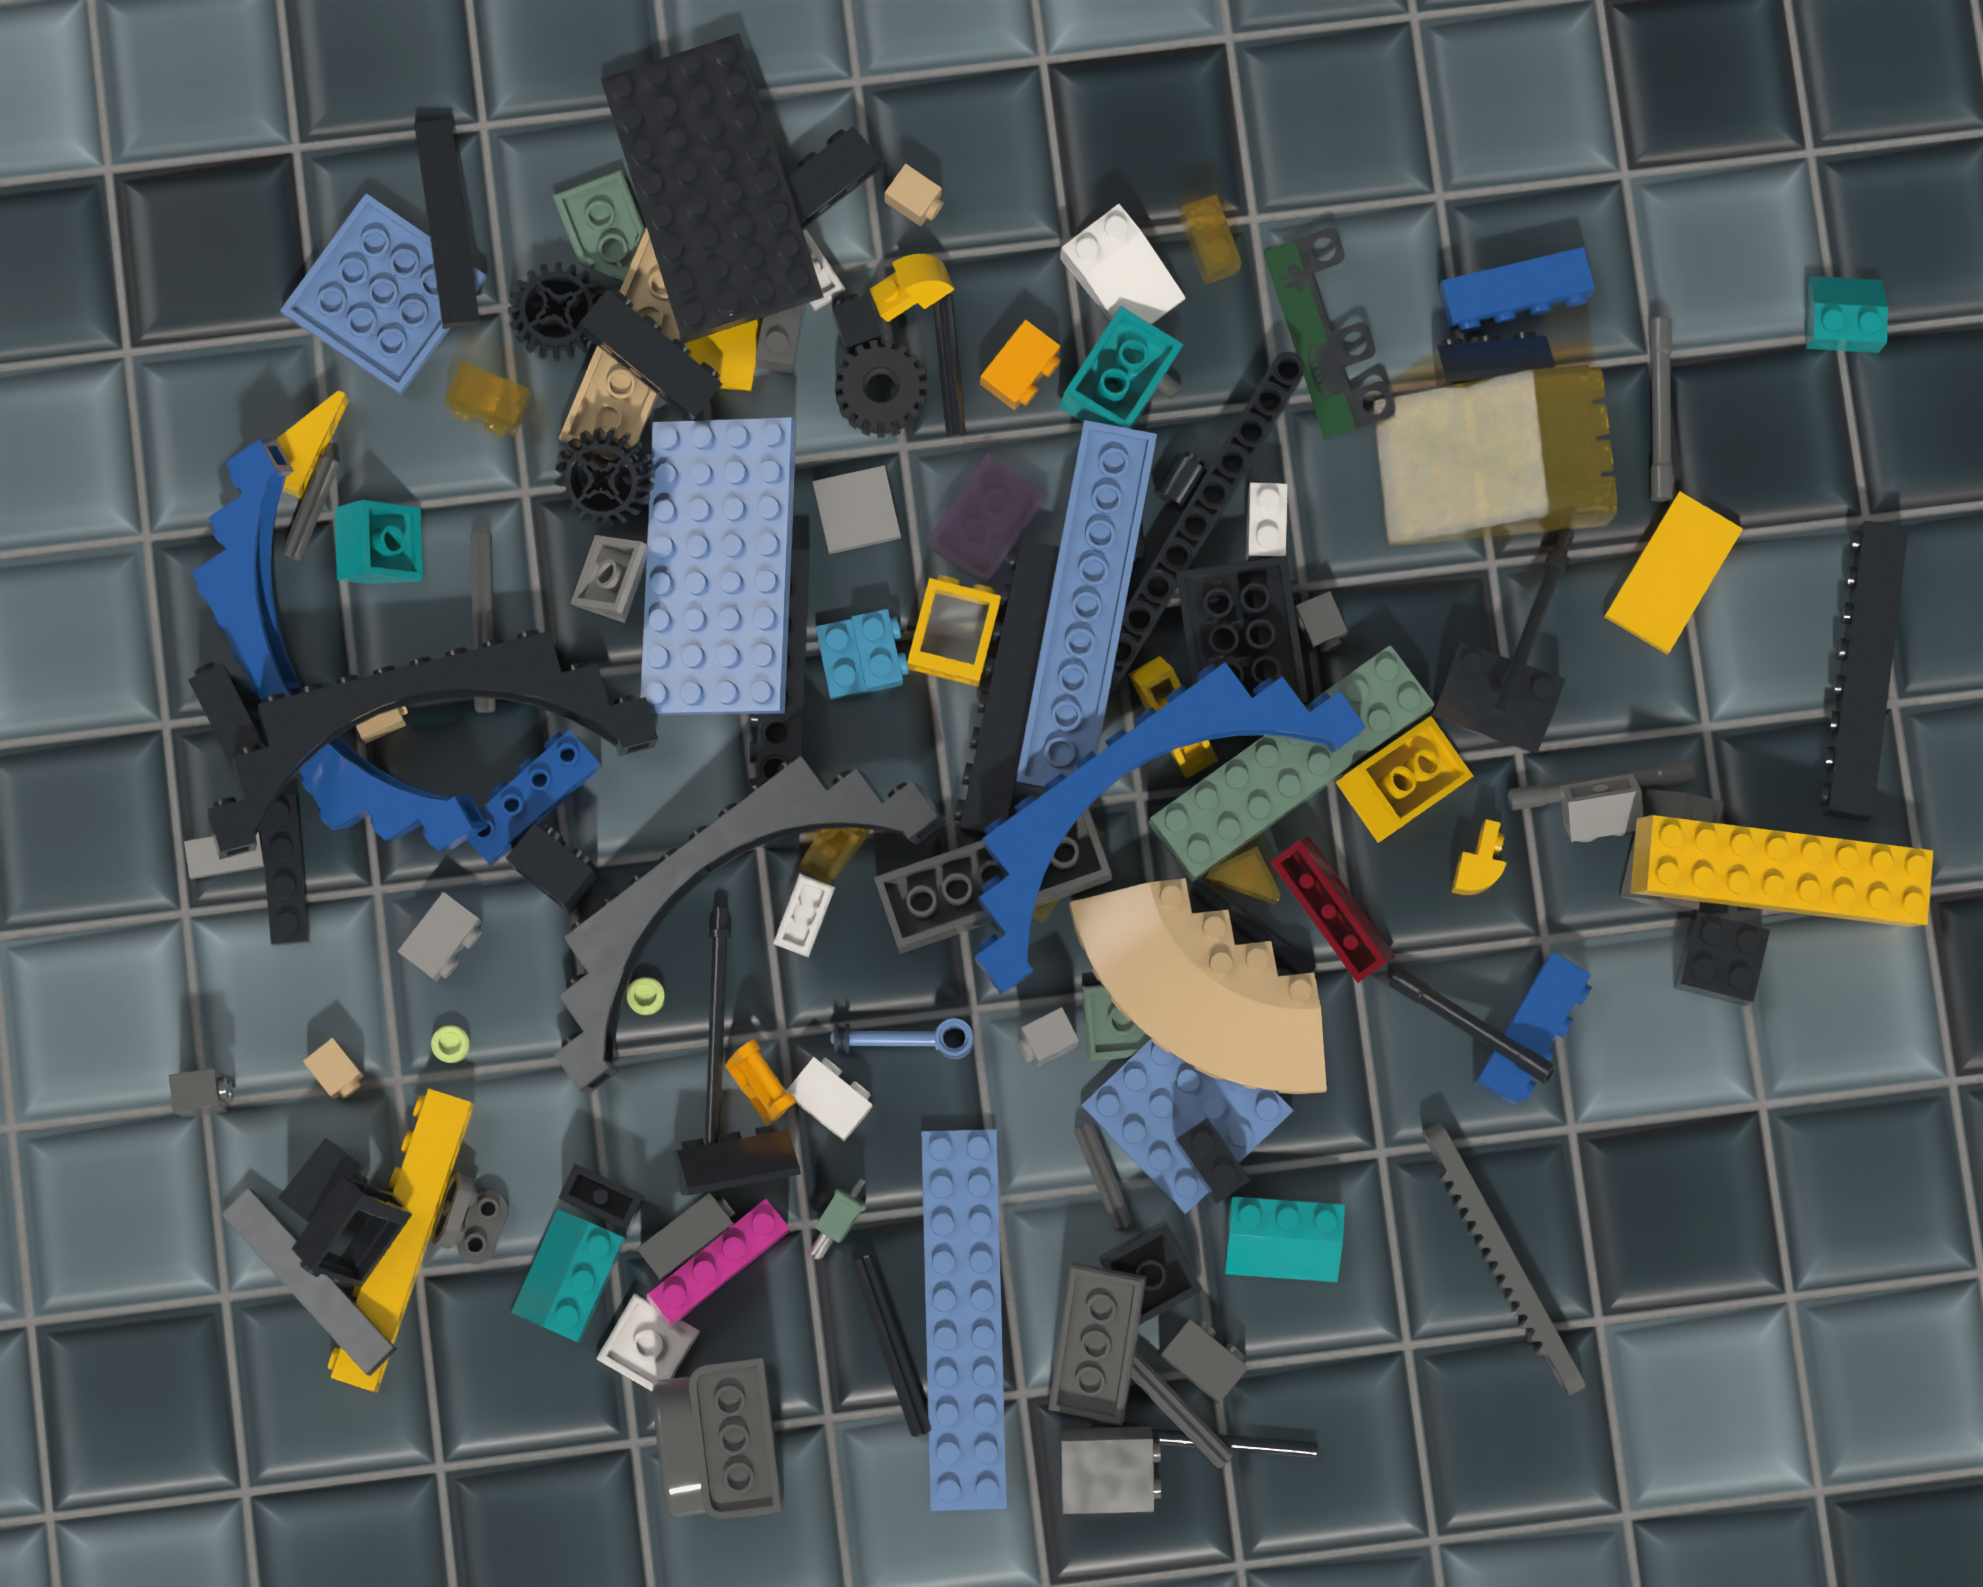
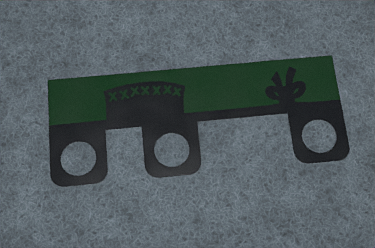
M1327 228L1264 251L1295 351L1302 357L1305 363L1303 375L1324 439L1327 440L1391 417L1395 412V405L1389 387L1385 382L1377 381L1351 391L1344 371V367L1374 356L1376 348L1368 325L1359 322L1332 332L1313 273L1338 265L1344 260L1345 253L1337 231L1333 228ZM1320 238H1329L1335 244V254L1328 261L1317 260L1313 255V245ZM1359 332L1366 338L1367 345L1361 354L1350 355L1344 350L1343 341L1349 333ZM1379 391L1384 395L1386 406L1382 412L1369 414L1364 410L1362 402L1368 392Z

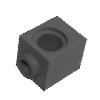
M1330 591L1296 605V619L1311 652L1320 648L1322 653H1326L1342 645L1341 639L1345 638L1348 631Z

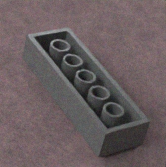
M1088 808L1072 825L1056 849L1044 874L1034 908L1112 881V874ZM982 840L874 877L900 954L993 922L978 902L979 897L984 894L980 888L997 875L1002 880L1006 878V875L983 846Z

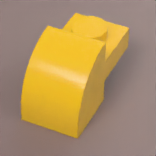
M913 254L894 261L892 264L896 272L869 289L880 316L887 322L916 303L926 309L955 290L944 263L937 257L929 254Z
M1486 819L1481 826L1475 854L1463 852L1459 856L1451 889L1452 893L1461 895L1478 894L1491 887L1502 875L1507 862L1492 859L1493 855H1500L1504 841V834L1498 833L1500 828L1499 822Z

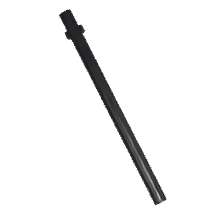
M714 907L713 929L709 930V938H712L705 1145L718 1143V1135H720L727 939H731V930H728V908Z

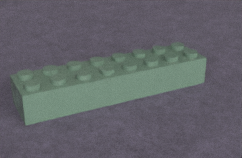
M1391 645L1325 691L1330 697L1340 691L1366 726L1362 733L1332 754L1327 746L1300 739L1264 735L1150 818L1148 824L1192 883L1431 711L1435 705ZM1307 704L1305 707L1309 712H1311L1312 709L1309 706V704Z

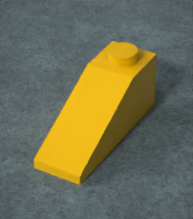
M339 390L277 438L279 445L294 472L286 477L283 492L301 500L303 499L319 457L324 455L349 403L344 392Z
M1160 656L1128 674L1146 711L1151 707L1159 711L1168 704L1165 698L1181 686L1173 668ZM1209 740L1181 747L1170 752L1186 779L1218 761Z

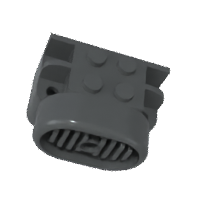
M758 1358L710 1364L697 1368L688 1377L656 1381L652 1386V1400L661 1482L667 1514L672 1518L709 1514L716 1519H732L784 1512L766 1360Z

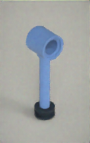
M951 1018L942 1022L936 1028V1031H850V1023H846L845 1027H843V1024L839 1027V1023H835L834 1032L831 1034V1043L834 1045V1053H839V1049L842 1052L845 1050L846 1053H850V1046H935L936 1050H939L945 1057L961 1059L972 1050L974 1038L970 1026L965 1021ZM953 1029L960 1030L965 1034L964 1044L956 1049L949 1048L944 1043L946 1033Z

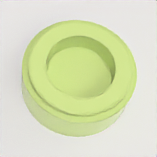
M641 977L634 980L627 990V1001L630 1007L638 1014L652 1015L659 1011L664 1004L665 993L663 987L657 980L651 977Z
M445 1025L434 1033L431 1047L435 1056L441 1061L457 1063L468 1054L470 1041L466 1032L460 1027Z

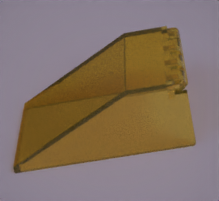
M1588 365L1533 369L1392 397L1395 405L1394 414L1389 418L1375 422L1388 546L1608 526L1617 513V505L1614 504H1617L1618 501L1615 477H1601V473L1614 471L1611 441H1597L1596 436L1610 434L1606 404H1592V400L1605 398L1601 367L1588 368ZM1386 399L1373 401L1374 414L1384 410Z

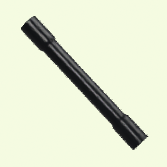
M1400 967L1393 974L1389 986L1417 1004H1422L1512 1061L1517 1068L1541 1083L1546 1084L1553 1076L1557 1067L1554 1063L1530 1048L1523 1047L1431 989L1427 983Z

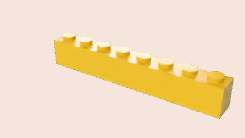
M429 1088L426 1096L420 1095L417 1100L413 1116L418 1117L414 1132L408 1130L404 1138L401 1152L406 1153L402 1168L395 1167L389 1183V1188L394 1189L393 1193L408 1208L412 1216L362 1287L355 1285L352 1296L357 1297L356 1304L393 1345L475 1106L470 1101ZM335 1347L328 1363V1369L333 1370L331 1375L333 1379L378 1393L389 1358L371 1376H368L342 1348Z

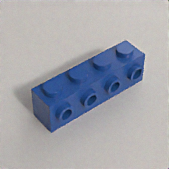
M570 730L564 735L561 732L553 735L543 746L546 751L536 760L533 757L525 760L516 770L518 776L508 785L502 782L496 786L488 795L490 801L479 810L488 827L466 841L490 867L512 849L534 823L537 825L541 823L602 768L599 761Z

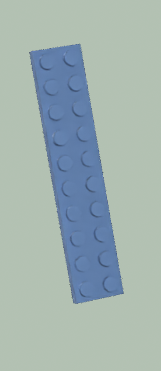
M1084 420L1015 784L1046 789L1045 785L1060 773L1068 777L1078 769L1075 763L1089 752L1093 751L1097 756L1157 434Z
M997 1129L921 1131L928 1419L932 1427L929 1432L931 1511L1007 1509Z

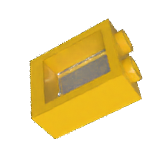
M939 575L937 580L929 578L907 662L908 669L979 687L1001 603V596L995 594V589L984 585L975 584L973 589L960 586L958 579L949 576Z

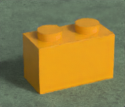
M1025 319L980 376V385L1014 411L1021 403L1027 406L1039 390L1035 386L1043 375L1050 377L1060 364L1061 359L1058 358L1060 345Z

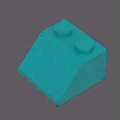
M1809 276L1806 349L1879 353L1887 344L1888 304L1882 280Z
M360 500L334 508L337 581L377 584L418 582L423 580L421 508Z

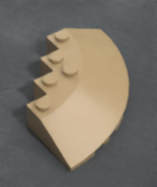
M1185 878L1144 883L1069 903L1076 935L1093 966L1092 971L1097 980L1101 981L1112 996L1111 1000L1119 1011L1151 1037L1154 1044L1168 1054L1171 1052L1183 1061L1195 1066L1194 1069L1219 1080L1223 1078L1241 1084L1245 1088H1261L1289 1094L1323 1093L1327 1091L1321 1005L1314 972L1278 977L1271 941L1235 945L1228 910L1192 914Z

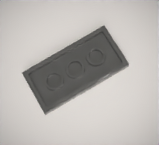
M1077 1262L1070 1264L1048 1410L1117 1425L1124 1423L1147 1277Z

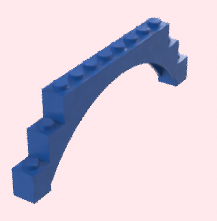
M259 439L225 462L231 472L229 476L232 484L237 490L242 492V495L208 518L214 527V537L226 550L192 572L197 581L196 588L198 593L210 605L214 613L213 619L216 626L225 633L232 646L231 653L234 659L243 666L249 677L248 684L250 689L261 699L262 703H264L263 699L267 696L284 693L288 697L300 694V689L303 688L285 649L278 626L272 591V536L277 507L286 477L294 472L277 439ZM340 737L322 748L299 770L302 785L313 795L319 806L318 813L320 818L331 830L349 828L370 815V822L374 831L384 841L400 839L423 825V833L428 843L435 847L437 851L454 849L488 827L471 794L450 797L409 785L370 763Z
M1226 662L1218 668L1212 663L1195 676L1199 682L1188 690L1182 685L1165 698L1168 704L1159 711L1151 707L1136 718L1137 727L1127 734L1124 729H1121L1107 739L1105 743L1108 748L1097 756L1091 751L1075 763L1078 768L1068 777L1060 773L1045 785L1048 791L1042 796L1035 799L1033 795H1030L1014 807L1017 814L1007 821L1000 817L984 829L987 835L982 839L981 843L1006 875V878L1002 880L997 875L983 885L980 889L984 894L979 897L978 902L1003 936L998 939L993 934L979 944L977 948L980 953L975 956L974 960L998 993L1002 996L1032 974L1033 969L1027 962L1029 930L1035 900L1044 874L1056 849L1072 825L1100 795L1123 776L1148 761L1175 749L1206 740L1232 736L1268 735L1295 738L1324 745L1333 754L1366 728L1341 692L1338 691L1331 697L1327 692L1323 693L1309 704L1312 709L1309 712L1283 677L1275 682L1271 678L1263 681L1252 690L1255 694V697L1252 698Z

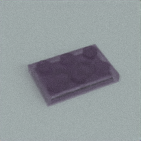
M987 453L925 542V546L984 586H987L1049 494Z

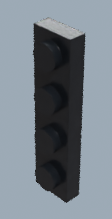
M296 793L283 794L277 797L261 824L272 946L310 943L298 795Z

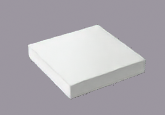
M634 1293L596 1359L652 1391V1386L656 1381L674 1378L700 1331L682 1320L669 1328L651 1304Z

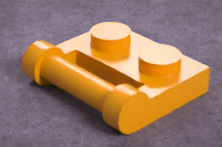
M753 1039L740 1047L724 1066L764 1124L769 1126L777 1121L789 1107L794 1105L797 1099L792 1092L787 1093L760 1054L759 1050L761 1047Z

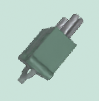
M863 1179L858 1181L851 1193L844 1188L834 1191L835 1196L815 1226L821 1233L809 1251L811 1257L815 1256L814 1259L819 1260L823 1258L833 1240L838 1243L842 1242L861 1211L866 1210V1202L857 1197L865 1183Z

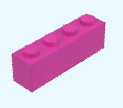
M767 1199L763 1200L648 1293L647 1301L668 1327L671 1328L785 1236L789 1231V1226Z

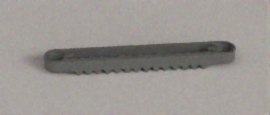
M1440 1122L1422 1130L1425 1141L1443 1172L1439 1182L1449 1183L1450 1185L1446 1192L1447 1197L1456 1196L1458 1199L1453 1208L1455 1210H1464L1465 1213L1460 1220L1462 1223H1471L1472 1227L1468 1231L1469 1236H1478L1479 1241L1475 1248L1486 1250L1487 1253L1482 1260L1484 1263H1493L1494 1267L1489 1272L1491 1276H1500L1501 1280L1497 1288L1508 1290L1509 1293L1504 1300L1506 1303H1515L1516 1306L1511 1312L1513 1316H1522L1523 1320L1519 1328L1529 1329L1530 1334L1526 1338L1527 1342H1536L1538 1345L1533 1352L1534 1355L1544 1356L1559 1385L1568 1397L1583 1390L1586 1386L1580 1372L1447 1131Z

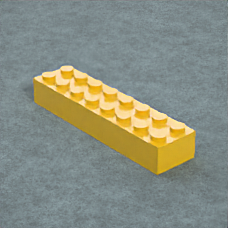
M1652 815L1637 818L1630 893L1905 927L1928 925L1933 850Z

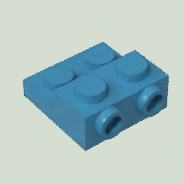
M888 609L851 616L852 619L815 626L830 700L903 686L902 675L909 674L905 653L897 654L894 640L901 638L897 616L890 618Z

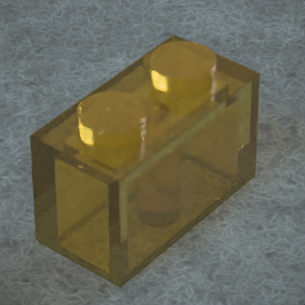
M1217 195L1182 206L1180 220L1204 284L1206 285L1239 273L1242 261Z
M462 361L444 402L447 409L451 410L450 415L465 423H470L472 419L485 424L484 430L504 438L505 433L513 437L516 436L533 397L530 389Z

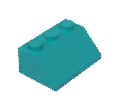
M1231 1197L1228 1209L1224 1274L1338 1282L1343 1246L1345 1205Z
M557 1209L511 1313L581 1343L627 1239Z

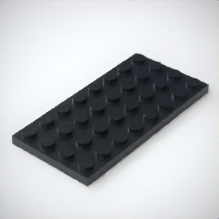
M739 33L601 78L683 344L824 298Z

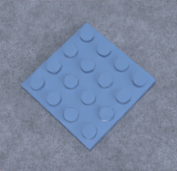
M365 193L280 310L282 315L400 396L403 395L451 329H442L430 237L367 193ZM472 266L475 291L477 293L487 277Z
M1151 1038L1081 1107L1185 1215L1208 1191L1175 1145L1174 1141L1179 1136L1208 1118L1233 1156L1240 1163L1294 1110L1274 1090L1245 1088L1241 1084L1223 1078L1219 1080L1194 1069L1195 1066L1183 1061L1171 1052L1168 1054L1154 1044Z

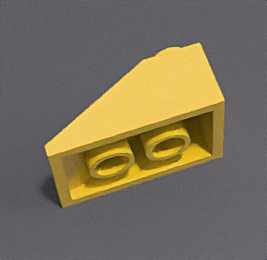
M1430 716L1355 767L1335 783L1379 843L1474 776L1432 716Z

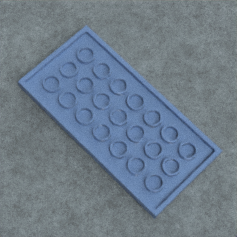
M792 417L653 422L651 468L655 469V473L650 477V481L655 485L654 489L650 491L647 540L649 552L646 562L640 698L646 697L651 715L785 713L797 420Z

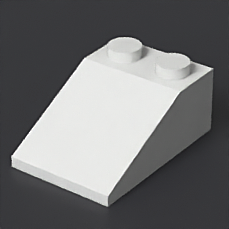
M1120 204L1116 205L1061 247L1060 259L1110 321L1120 306L1152 325L1186 298L1142 231Z

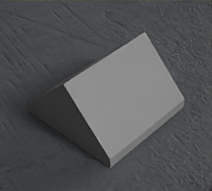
M595 535L570 604L625 623L647 562L649 552L647 544L640 541Z

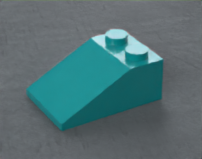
M1120 306L1065 390L1058 408L1083 423L1086 420L1132 429L1180 352L1183 344Z

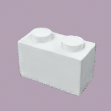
M1250 483L1247 491L1246 562L1286 556L1287 484Z
M813 1057L786 1091L787 1093L792 1092L797 1099L796 1103L845 1142L873 1106L868 1101L871 1094L854 1081L849 1086L838 1076L842 1071L827 1058L820 1062Z

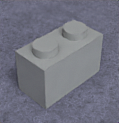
M1633 774L1560 786L1563 825L1571 842H1590L1597 837L1609 835H1629L1636 831L1637 818L1643 817L1642 791Z
M443 892L397 952L437 982L441 976L446 979L457 967L459 961L456 959V956L465 946L470 949L480 937L482 931L478 928L482 922L478 917Z
M1061 1007L1021 1027V1038L1018 1039L1017 1045L1025 1061L1028 1063L1033 1060L1036 1067H1039L1077 1048L1079 1039Z

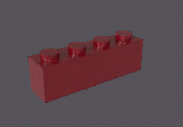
M1309 835L1300 839L1270 861L1357 983L1396 957Z

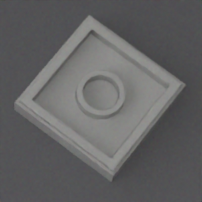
M885 465L813 481L829 554L901 539Z

